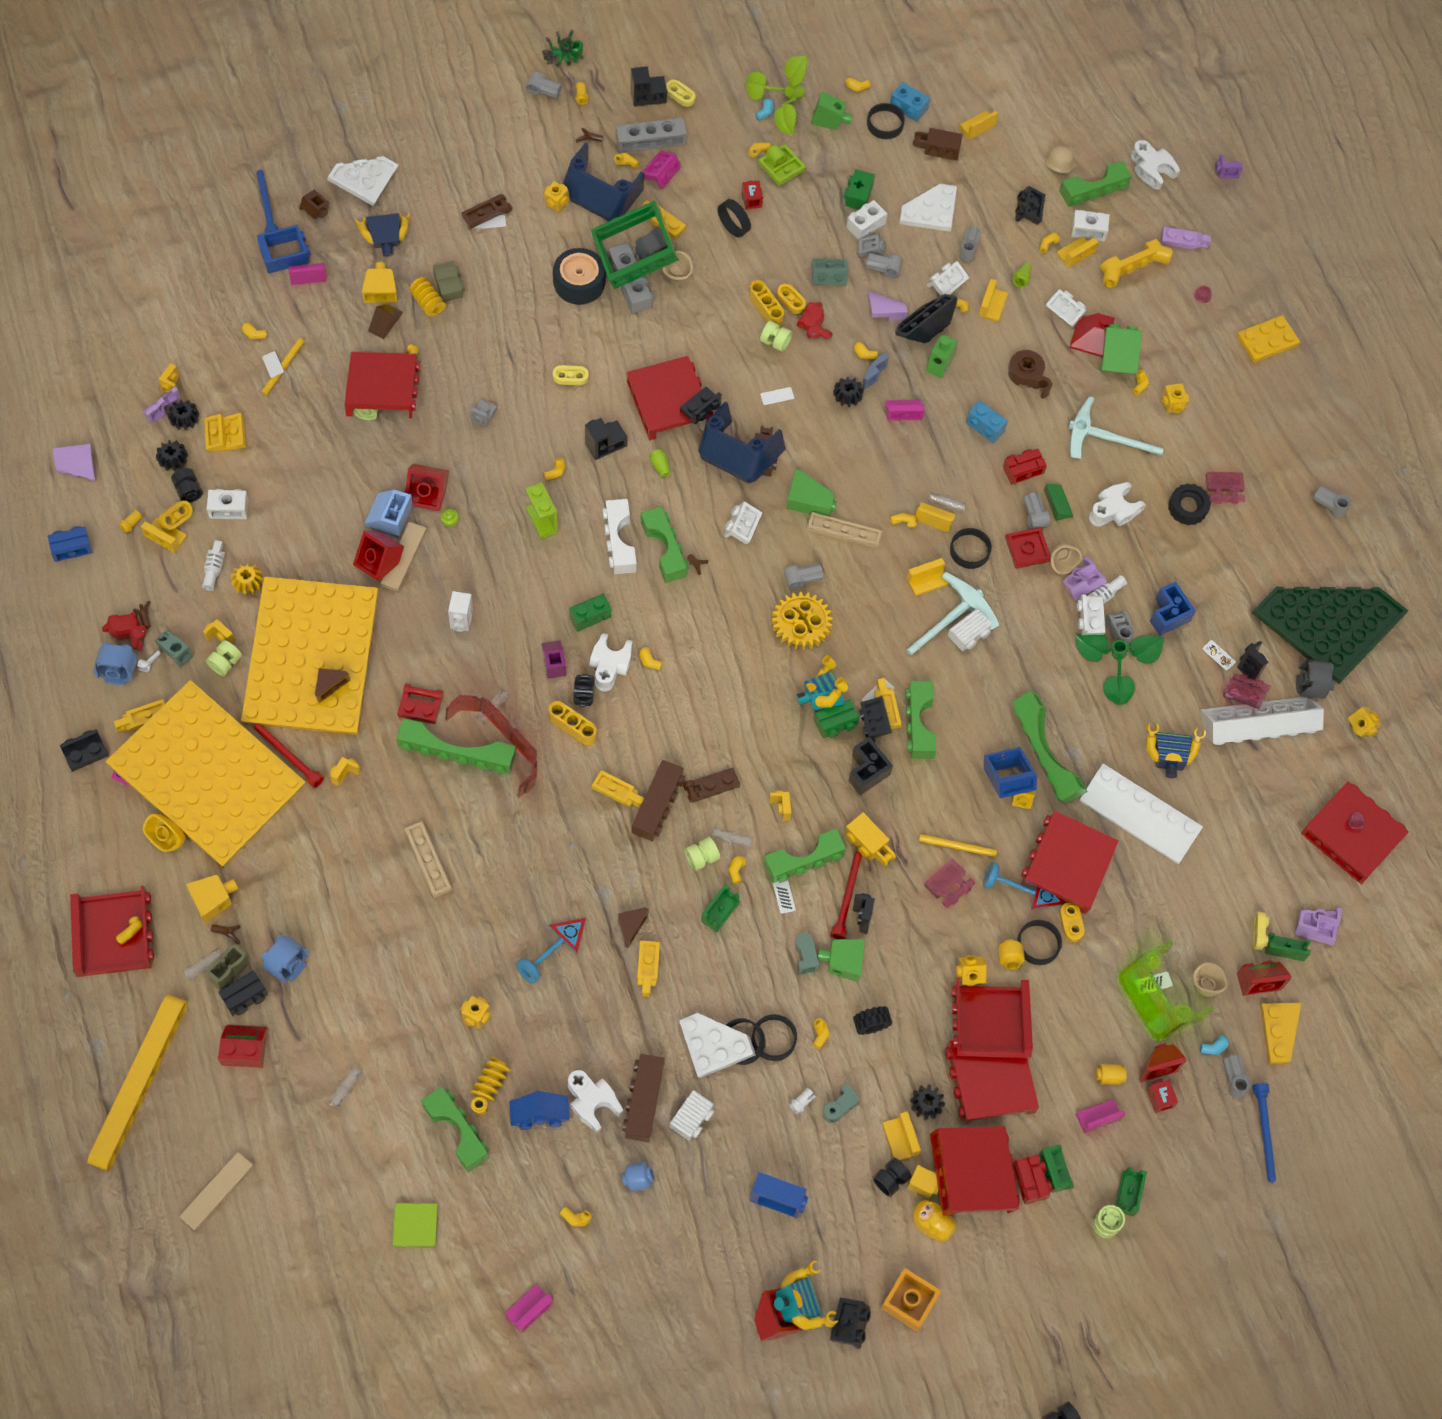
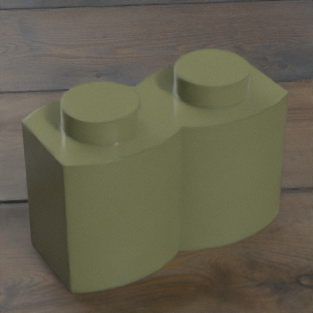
M454 261L434 265L433 273L443 301L462 298L465 286L463 281L459 280V277H461L459 266L455 267Z
M236 944L227 948L221 959L215 961L208 968L206 974L210 982L220 990L230 985L235 975L244 971L249 963L246 952Z

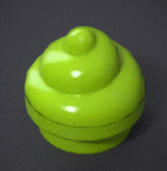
M454 509L444 510L440 516L441 522L447 527L455 526L459 521L458 512Z

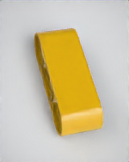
M752 281L749 299L766 323L771 320L781 327L783 325L784 309L763 281Z
M554 701L549 705V719L554 725L583 745L590 746L596 742L597 728L592 722L563 702ZM554 711L562 712L559 715L553 714ZM571 721H574V722H576L577 724H576V725H569L568 723L571 722ZM585 732H591L592 735H591V736H585L584 733H585Z

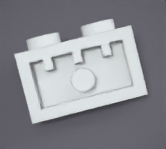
M958 261L953 264L948 262L941 268L942 272L940 274L937 272L929 278L931 281L927 286L928 288L933 286L940 296L945 293L950 295L970 277Z
M1059 289L1048 301L1046 307L1073 328L1083 315H1087L1085 310L1087 307L1080 301L1075 302L1072 299L1073 296L1065 290L1063 292Z
M744 501L739 505H735L732 509V517L724 527L726 531L723 536L727 538L732 535L744 544H748L751 541L762 512Z
M1082 594L1080 599L1077 600V611H1080L1078 629H1081L1082 635H1104L1103 597H1086V594Z

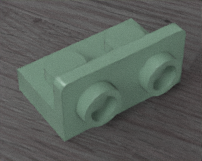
M812 259V284L847 285V260Z

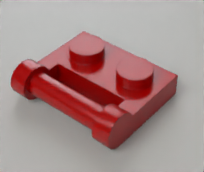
M405 683L397 713L398 717L436 724L443 698V690L437 689V691L412 687L411 684ZM410 694L423 697L434 698L435 701L434 703L412 699L409 698Z

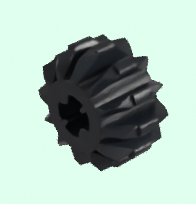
M849 377L846 380L841 378L839 382H836L833 390L836 402H841V406L847 404L848 407L851 404L856 406L858 402H861L862 394L864 393L861 382H856V378L850 380Z
M180 399V403L173 402V406L168 409V420H170L172 427L176 426L178 431L182 427L185 431L187 427L193 428V423H198L199 410H197L195 403L191 404L189 400L183 402Z
M168 440L167 444L161 443V447L156 450V460L161 468L165 467L167 471L171 468L173 471H176L177 467L182 469V464H187L188 452L183 443L179 444L177 440L173 443Z
M582 674L575 677L573 698L575 705L582 707L592 705L595 683L593 676Z
M930 1084L927 1085L926 1090L921 1085L919 1086V1091H913L914 1097L910 1099V1103L914 1105L911 1107V1110H918L917 1117L923 1114L924 1120H927L929 1115L932 1119H936V1114H942L943 1110L941 1108L945 1106V1102L941 1100L944 1098V1095H937L939 1090L937 1087L933 1091ZM925 1099H927V1102L929 1100L932 1102L930 1106H928V1103L924 1104Z

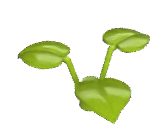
M793 56L786 61L784 73L789 78L788 83L791 84L786 88L765 86L767 79L765 74L760 71H754L746 78V91L752 100H760L764 96V89L785 91V95L791 98L782 104V108H777L774 114L777 128L787 135H794L797 112L795 107L789 103L795 102L796 99H801L804 96L805 90L800 84L805 77L808 56Z

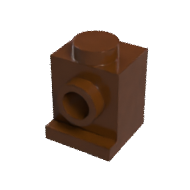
M314 189L302 197L299 209L301 211L305 210L314 219L318 217L322 219L328 213L329 202Z

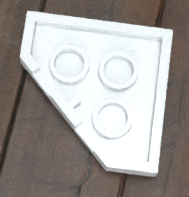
M384 156L376 157L373 160H356L348 164L338 163L329 174L327 180L374 206L396 172L398 164Z
M938 184L902 206L899 224L950 232L957 186Z
M699 1013L679 1020L699 1078L755 1056L750 1037L744 1033Z

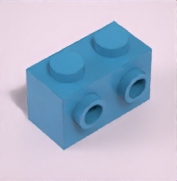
M904 82L891 94L890 104L896 105L908 118L917 122L928 110L930 103L928 96Z
M980 400L968 412L966 424L992 443H995L1003 435L1008 420Z

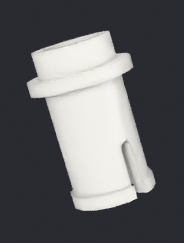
M806 1088L796 1099L791 1100L789 1105L791 1110L796 1114L803 1113L804 1108L815 1099V1095L809 1088Z

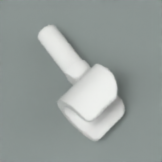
M157 650L147 661L140 659L137 664L138 670L145 673L149 672L153 661L161 652Z

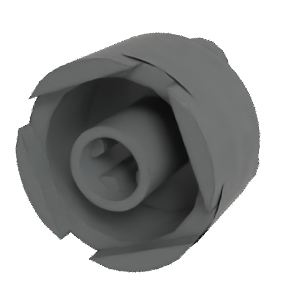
M654 228L644 237H639L635 242L636 253L641 260L668 248L662 231L659 228Z
M1309 659L1302 660L1298 669H1301V673L1296 676L1297 693L1301 694V697L1325 699L1329 691H1333L1335 687V681L1332 679L1333 663Z

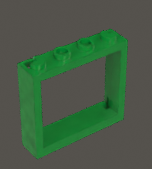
M655 201L646 203L640 208L631 210L591 230L609 282L614 289L679 260L661 210ZM656 216L668 248L614 272L603 240Z

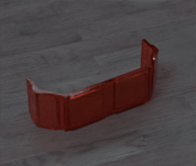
M470 695L457 696L446 708L445 720L448 721L459 711L482 712L531 764L530 777L519 785L517 796L520 798L524 793L527 794L534 788L537 778L536 759L538 754L536 749L516 728L513 729L509 721L487 698H478L477 696Z

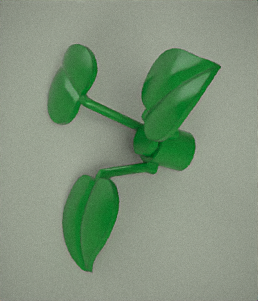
M1076 635L1077 649L1084 659L1098 662L1102 659L1103 654L1107 655L1112 651L1113 658L1118 660V677H1109L1103 684L1105 696L1116 705L1126 704L1135 692L1133 679L1129 676L1121 677L1122 660L1127 656V652L1131 656H1136L1139 662L1150 664L1160 657L1164 643L1163 637L1140 636L1130 643L1129 648V645L1123 640H1116L1112 646H1109V641L1104 635Z

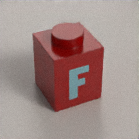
M760 181L742 182L741 193L745 210L762 208L763 194Z
M1162 1079L1151 1082V1085L1146 1090L1155 1113L1172 1109L1179 1103L1170 1079L1166 1081Z

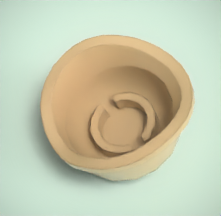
M1057 146L1046 157L1045 165L1058 173H1071L1074 168L1073 153L1066 146Z
M676 251L679 260L662 269L669 279L682 281L692 274L693 265L690 257L685 252Z
M1068 543L1059 544L1052 550L1051 566L1058 574H1068L1082 561V553L1077 547Z
M1207 962L1201 964L1193 974L1195 988L1204 997H1215L1219 993L1224 992L1228 986L1224 971L1214 963Z

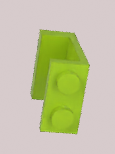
M539 482L525 488V492L532 505L526 507V512L540 539L542 540L557 534V510L543 483Z

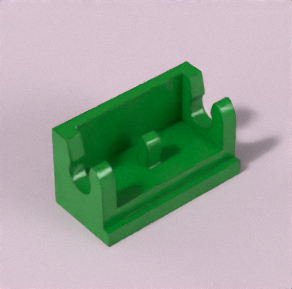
M726 884L705 909L701 917V922L715 932L720 930L740 904L739 894L736 893L734 895L731 893L730 887Z
M1275 933L1268 934V945L1265 948V954L1304 962L1310 955L1308 945L1311 943V940L1299 941L1275 936Z
M1061 1145L1043 1148L1039 1156L1046 1166L1045 1175L1047 1180L1051 1182V1193L1073 1188L1074 1184L1071 1181Z
M1129 1167L1122 1171L1115 1206L1119 1207L1124 1214L1135 1216L1139 1212L1147 1171L1140 1170L1139 1172L1132 1171L1133 1168Z

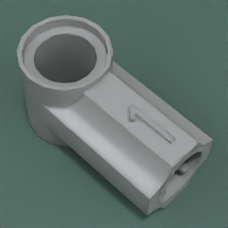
M533 72L526 85V90L533 95L542 93L559 98L562 84L546 79L540 72Z
M971 226L966 229L959 254L960 259L964 262H971L975 258L981 235L978 227Z
M870 252L866 268L884 272L885 276L889 278H897L903 259L898 255L886 257Z
M1320 486L1313 497L1315 501L1330 509L1332 515L1337 518L1346 516L1351 505V500L1348 496L1337 495L1324 486Z
M1033 492L1024 496L1023 501L1028 513L1029 528L1049 527L1050 516L1048 511L1044 510L1040 495Z
M819 563L801 568L794 565L783 571L790 590H797L803 587L804 584L823 580L822 568Z
M1231 1055L1222 1060L1229 1082L1228 1090L1233 1098L1241 1099L1250 1089L1251 1082L1246 1077L1241 1056ZM1235 1084L1242 1085L1244 1090L1238 1089Z

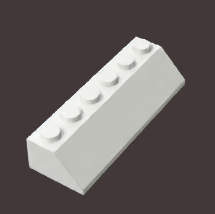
M1296 697L1200 709V714L1207 738L1215 745H1223L1225 742L1240 743L1248 739L1261 740L1264 737L1278 738L1280 735L1295 736L1303 732L1315 733L1316 731L1323 730L1324 709L1312 698Z
M1102 764L1087 787L1088 792L1083 794L1079 800L1082 804L1178 865L1203 828L1197 822L1105 764Z

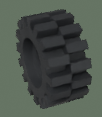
M886 1006L872 1007V1009H866V1011H861L853 1016L859 1035L877 1033L876 1031L887 1029L888 1026L893 1024L889 1009Z

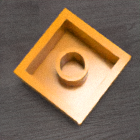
M904 1268L883 1303L881 1310L918 1332L941 1290Z

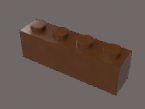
M662 759L632 824V834L652 842L655 836H660L663 828L661 823L663 819L667 820L671 810L669 806L671 803H675L678 796L676 790L678 786L682 787L686 776L683 775V767Z
M640 1053L639 1060L635 1059L633 1072H637L636 1079H631L629 1090L633 1092L632 1099L627 1100L626 1111L629 1112L628 1119H624L622 1131L625 1132V1139L650 1143L665 1058Z

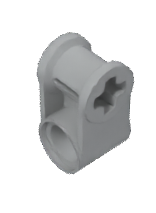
M1124 610L1119 614H1107L1106 624L1114 642L1116 640H1123L1127 645H1130L1134 630L1128 613Z

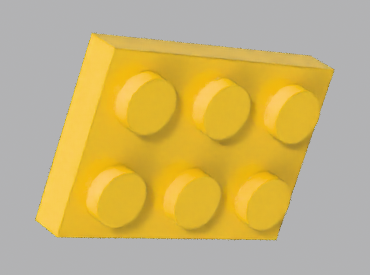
M1283 315L1242 330L1236 335L1253 363L1297 347L1300 344V340Z

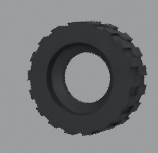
M1189 483L1182 484L1172 493L1168 509L1170 515L1181 524L1196 525L1201 523L1209 512L1211 505L1210 496L1201 486ZM1185 497L1195 499L1198 502V509L1193 512L1186 511L1181 506V500Z

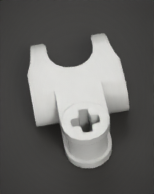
M1139 140L1135 143L1131 159L1137 164L1135 172L1143 182L1158 190L1163 184V178L1159 173H1165L1174 179L1178 177L1180 169L1173 157L1165 149L1156 151L1145 140Z
M1129 482L1113 485L1098 495L1100 502L1094 504L1089 515V521L1097 527H1101L1113 520L1118 526H1122L1140 514L1146 504L1143 501L1129 503L1124 500L1123 496L1127 495L1132 487Z
M603 633L594 646L589 663L590 667L597 668L595 672V686L599 691H610L614 686L617 674L627 676L631 664L633 641L627 640L621 650L612 651L607 647L608 634Z
M575 1070L569 1075L568 1089L576 1098L569 1106L579 1120L596 1134L601 1131L600 1123L594 1116V1112L598 1108L608 1107L617 1116L623 1113V1108L618 1102L614 1091L604 1079H600L594 1084L588 1075L581 1070ZM575 1080L578 1082L582 1080V1085H574Z

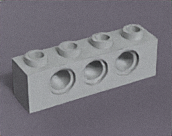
M683 118L616 126V140L619 153L686 145L687 141Z
M629 243L608 248V256L614 272L636 263L635 251L630 248ZM645 276L621 286L632 314L652 308L654 295L652 290L648 289V282Z

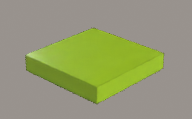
M395 1203L393 1247L436 1248L438 1204Z

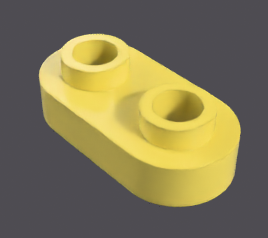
M678 80L667 82L666 88L669 97L685 107L692 106L695 103L696 95L693 90Z
M561 365L553 370V380L560 385H584L589 379L588 370L582 366Z
M1256 911L1254 916L1253 949L1263 950L1268 945L1266 928L1269 925V917L1266 916L1265 912Z

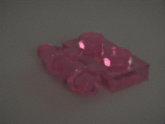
M1243 472L1206 473L1207 491L1215 492V495H1209L1211 502H1215V504H1221L1222 502H1231V504L1245 502V495H1238V492H1243L1245 489ZM1222 492H1231V495H1222Z
M1234 673L1232 680L1230 679L1223 693V697L1260 709L1266 697V692H1269L1271 685L1265 684L1264 681L1259 679L1257 681L1250 679L1244 674L1238 675Z
M952 858L928 879L924 886L937 899L944 895L946 900L942 902V905L947 909L951 905H955L963 894L969 893L971 887L975 885V881L970 878L965 882L962 877L965 876L966 871ZM957 884L959 888L953 893L950 888Z

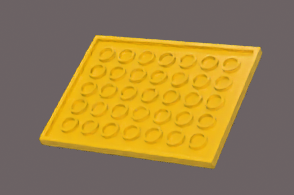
M264 577L241 717L242 724L254 725L259 723L262 726L358 735L379 592L378 588ZM319 668L346 671L351 680L319 703L315 696Z
M191 680L105 761L112 770L158 811L173 821L186 836L222 868L306 784L300 776Z

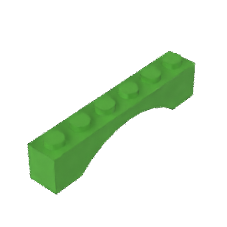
M1029 691L1012 703L1015 707L1013 711L1023 723L1021 727L1031 739L1030 745L1039 756L1038 761L1047 772L1046 777L1053 784L1057 799L1070 803L1087 793L1088 791L1080 775L1063 767L1056 760L1048 746L1045 735L1046 708L1039 694Z
M404 718L397 736V745L404 751L413 750L425 756L434 755L441 760L450 759L461 765L470 764L482 770L491 769L498 774H510L516 757V746L496 741L480 747L454 746L436 738L421 722Z

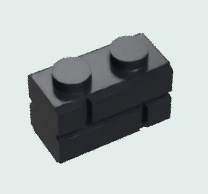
M254 970L218 991L232 1016L236 1014L238 1016L242 1015L248 1010L247 1007L254 1003L255 1005L260 1004L266 999L265 996L268 995Z

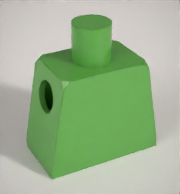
M821 92L810 124L836 130L840 122L850 125L853 115L844 112L846 106L844 101Z
M941 334L930 354L926 372L942 378L956 353L958 341ZM939 358L942 363H937V359Z
M832 940L830 950L819 949L818 961L829 962L828 972L830 974L859 982L865 940Z

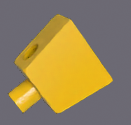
M377 262L375 269H368L366 271L362 288L363 303H397L392 269H386L385 263Z
M218 875L186 884L204 923L231 906L232 903L228 894L238 890L234 879L222 884Z

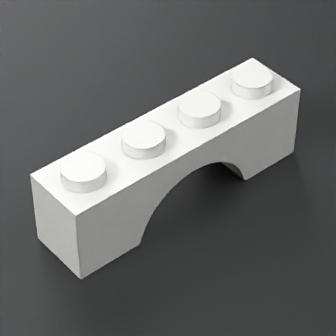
M628 499L606 501V508H602L603 519H607V524H604L605 535H609L607 551H611L612 557H609V566L613 568L614 575L636 573L635 548L624 544L618 537L619 531L630 524Z

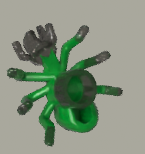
M570 30L568 38L562 40L560 39L559 32H556L560 48L554 47L548 37L545 38L551 49L542 50L543 55H546L544 59L549 61L547 65L553 64L557 56L559 60L555 65L558 67L561 66L562 57L565 58L567 66L571 65L567 57H570L574 62L584 58V56H580L583 52V43L579 40H571L573 30Z

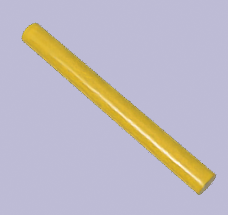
M302 338L297 339L281 362L283 371H285L305 341ZM283 373L270 378L262 389L261 394L267 396Z
M924 834L919 836V842L996 857L997 854L996 849Z

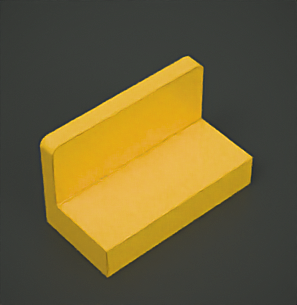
M986 110L960 124L959 129L970 140L996 126L999 113L995 111L990 114Z
M1081 237L1057 251V256L1070 268L1095 253L1099 242L1095 237L1089 241Z
M990 279L978 316L998 322L1008 293L995 289L997 280Z
M921 502L915 517L918 522L949 533L955 514Z
M156 518L152 524L145 521L141 525V530L145 537L173 553L177 551L187 538L185 533L176 528L172 530L161 528L158 521L159 518Z
M943 558L908 569L906 579L915 596L949 584L942 578L945 567Z
M908 1111L900 1113L898 1118L883 1122L882 1125L893 1157L902 1161L919 1155L921 1149Z

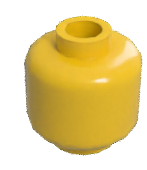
M1007 939L998 946V957L1001 966L1008 970H1015L1024 963V950L1020 942Z

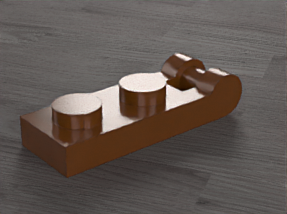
M499 194L461 212L466 224L472 229L503 213H510L513 207L510 203L506 202L507 199L503 194Z
M733 767L696 780L686 781L683 783V787L689 794L687 796L689 802L693 803L739 788L740 782ZM699 787L700 792H696L695 788Z

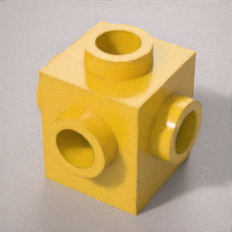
M553 181L544 190L546 205L559 213L570 201L568 188L562 183L559 184Z
M1183 383L1165 385L1161 402L1163 407L1165 406L1167 413H1180L1185 410L1186 405L1189 403L1188 393H1185Z
M1361 707L1348 717V720L1353 725L1352 730L1361 737L1375 735L1378 732V728L1382 726L1378 714L1369 707Z
M968 955L959 958V965H956V977L960 978L962 985L974 986L986 983L987 965L983 956Z
M471 996L469 1001H464L460 1009L463 1022L470 1027L481 1029L483 1024H486L491 1017L490 1005L482 997L476 998Z

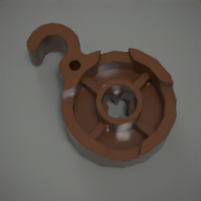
M1031 350L1016 352L1008 366V376L1011 381L1018 386L1021 384L1028 385L1027 387L1034 389L1043 388L1040 397L1042 399L1048 397L1052 382L1049 378L1042 376L1045 370V362L1042 356Z

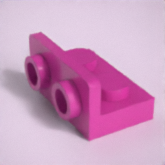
M659 151L643 170L644 179L656 181L659 188L664 189L681 168L676 154Z

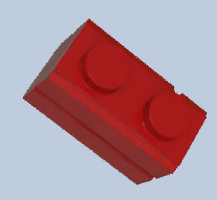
M1027 449L1017 456L1012 454L1005 459L1003 464V470L1010 484L1042 475L1047 467L1039 449Z
M1039 1155L1015 1160L1012 1166L1024 1205L1048 1199L1051 1195L1050 1192H1052V1185L1050 1180L1045 1178L1046 1166L1044 1161L1039 1159Z

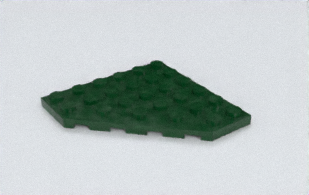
M1276 587L1253 610L1252 614L1307 659L1333 663L1332 679L1340 684L1409 610L1380 587H1372L1371 589H1361V587H1346L1345 589H1336L1335 587H1320V589H1310V587Z

